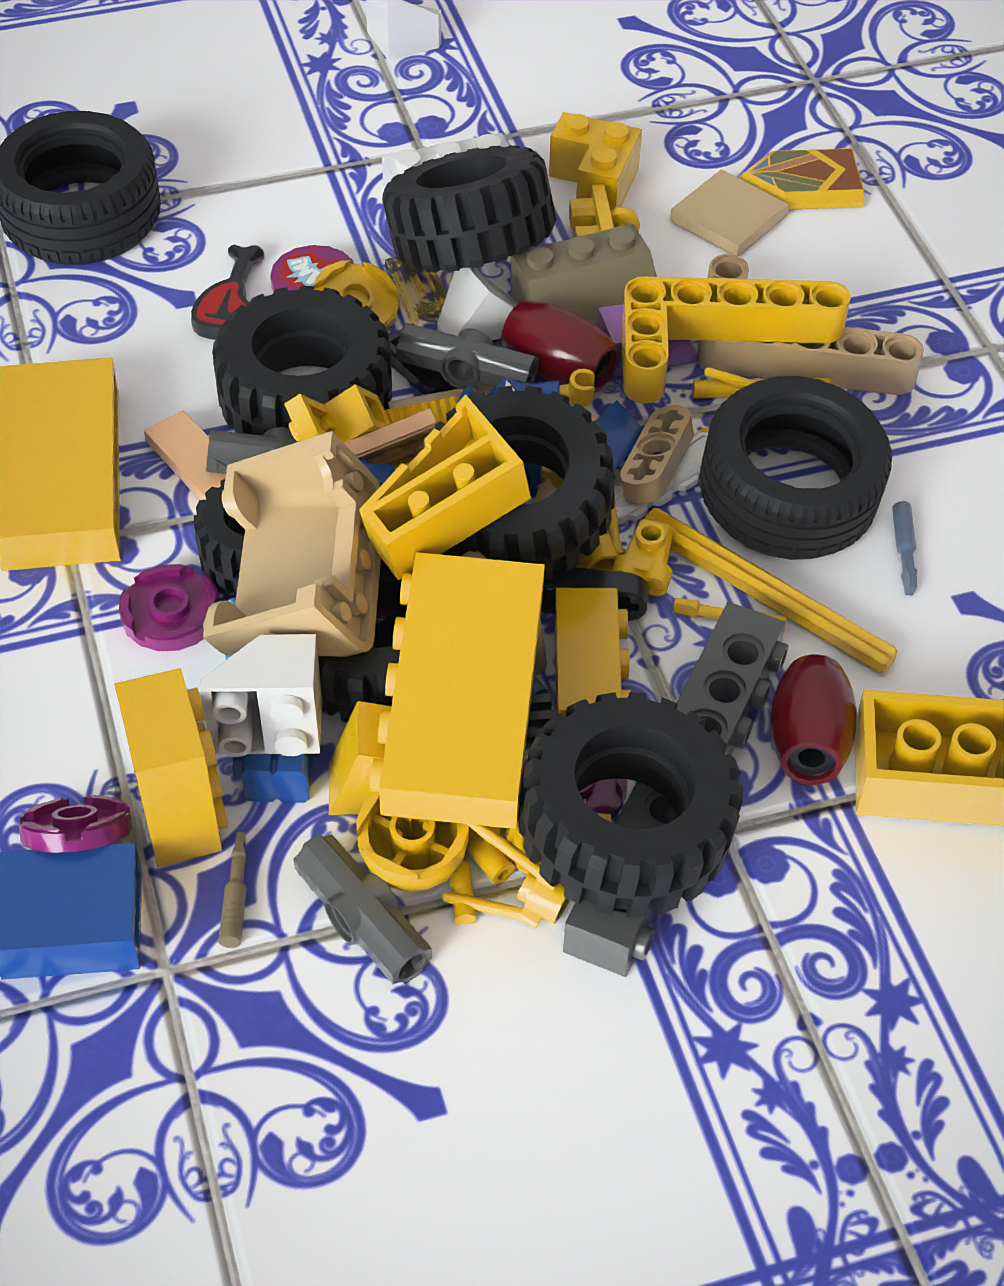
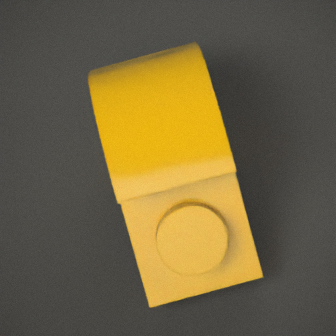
M356 384L326 404L319 403L302 394L285 403V407L292 420L289 423V429L297 442L333 431L345 443L391 424L378 395Z

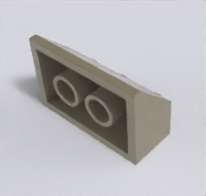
M628 224L533 247L520 255H512L510 294L518 303L521 301H538L565 307L597 325L598 308L623 304L625 286L630 280L644 276L657 277L649 247L634 224Z

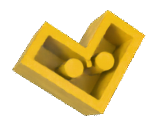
M563 112L550 135L549 176L576 182V199L591 198L592 185L605 184L610 211L617 206H622L639 171L642 129L627 126L620 122H608L589 118L583 114Z

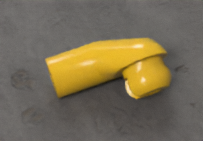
M489 826L500 835L505 833V829L502 827ZM469 827L467 852L494 884L503 883L513 874L515 866L502 851Z

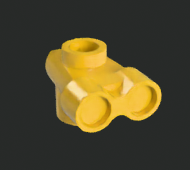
M647 519L640 520L625 553L615 558L611 571L632 573L642 577L648 583L650 595L662 596L666 594L673 574L671 567L668 566L673 536L671 525Z

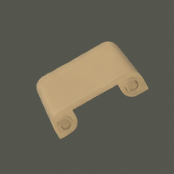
M333 431L227 465L224 490L222 491V504L227 514L235 518L245 529L235 605L229 601L213 603L208 608L203 623V639L224 655L235 654L259 635L316 634L318 656L346 657L367 652L373 647L381 557L371 546L359 509L379 489L380 484L375 476Z

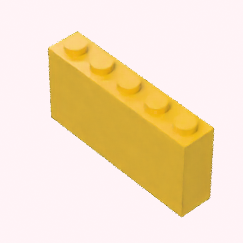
M113 358L0 366L1 571L120 561L119 389Z
M416 552L413 573H403L401 581L400 604L407 605L406 618L396 617L394 625L393 649L400 650L399 662L389 663L386 675L385 694L386 696H393L391 711L381 710L379 718L378 743L386 744L383 759L374 758L371 768L370 793H379L381 815L516 829L543 598L544 564Z

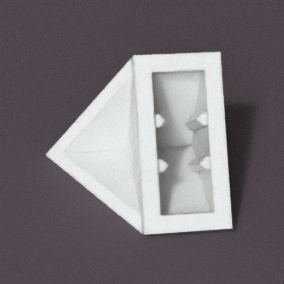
M366 0L367 32L389 62L437 49L442 44L441 10L414 5L404 0Z
M462 268L460 271H454L437 322V329L440 332L456 336L462 330L468 328L477 329L485 333L491 340L500 339L506 318L518 302L475 268Z

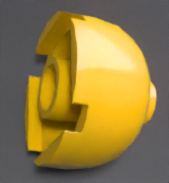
M371 793L363 801L356 819L358 849L370 873L385 880L389 887L407 892L429 890L447 881L461 866L469 842V828L466 824L381 815L379 793Z

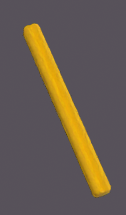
M653 508L645 516L644 519L671 525L673 536L670 549L877 672L886 673L895 662L898 650L892 644L659 508Z

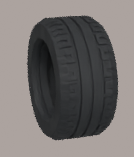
M93 111L53 113L31 120L18 127L0 145L1 225L9 240L33 257L63 265H84L105 261L135 247L148 235L158 219L161 199L150 143L137 129L120 118ZM81 182L103 183L83 191L67 193L51 191L66 184Z
M777 376L756 381L731 394L717 409L716 414L712 418L699 474L701 496L713 519L732 538L752 550L768 556L789 560L814 559L834 554L858 541L868 531L875 518L892 468V450L889 438L874 413L860 399L841 387L819 379L801 376ZM768 447L793 448L814 455L834 469L841 481L838 484L825 488H797L771 479L756 468L748 456L752 452Z

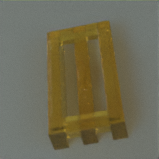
M397 257L385 259V271L397 286L398 300L409 324L414 323L418 325L419 318L425 317L427 322L436 321L435 314L441 313L447 295L437 273L427 272L425 269H422V273L436 300L430 302L415 270L405 266ZM398 267L403 268L419 305H415Z

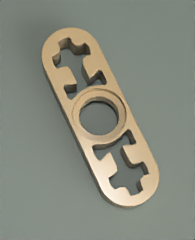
M670 405L659 408L651 414L620 471L623 495L627 501L635 504H646L660 499L665 494L694 436L689 409L679 405Z

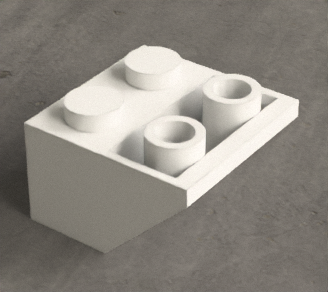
M316 634L259 635L200 679L199 691L206 730L210 731L215 754L240 757L247 754L298 756L300 754L320 753L322 692Z

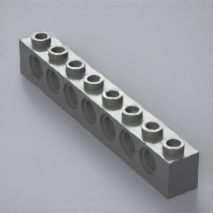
M727 602L676 702L678 704L677 710L686 715L691 710L706 721L704 729L707 732L715 730L727 744L725 755H732L735 747L744 749L754 723V720L749 718L753 708L762 711L771 689L772 682L767 680L770 672L780 673L789 649V645L782 642L786 621L731 602ZM636 781L615 824L628 828L647 829L665 825L667 823L659 821L671 822L678 818L672 805L663 795L655 789ZM583 899L580 905L575 903L565 922L563 952L626 977L634 959L637 958L643 961L650 950L655 935V928L650 927L656 913H658L656 907L648 908L646 916L628 917L627 910L613 908L612 915L595 911L596 904ZM667 912L658 914L665 916Z

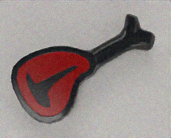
M234 244L228 248V255L235 261L229 278L208 287L197 298L191 310L192 328L199 336L216 340L217 332L226 319L230 320L232 312L240 305L245 307L249 305V301L246 299L245 284L251 267L265 257L264 251L260 246L241 247Z

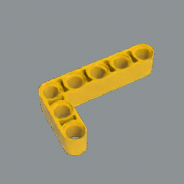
M636 277L626 284L624 290L622 316L624 393L629 399L644 404L653 403L664 395L669 356L668 339L833 343L840 340L844 334L851 294L844 285L832 281Z

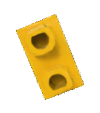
M605 184L592 185L591 198L569 199L570 229H574V237L628 224H634L639 232L640 221L634 210L617 206L610 211Z

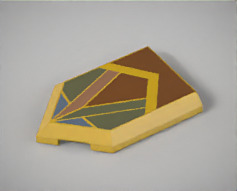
M852 148L772 151L738 177L788 203V210L864 206V188Z

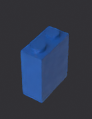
M135 842L109 844L78 852L51 853L35 850L0 852L1 980L140 969L142 869Z

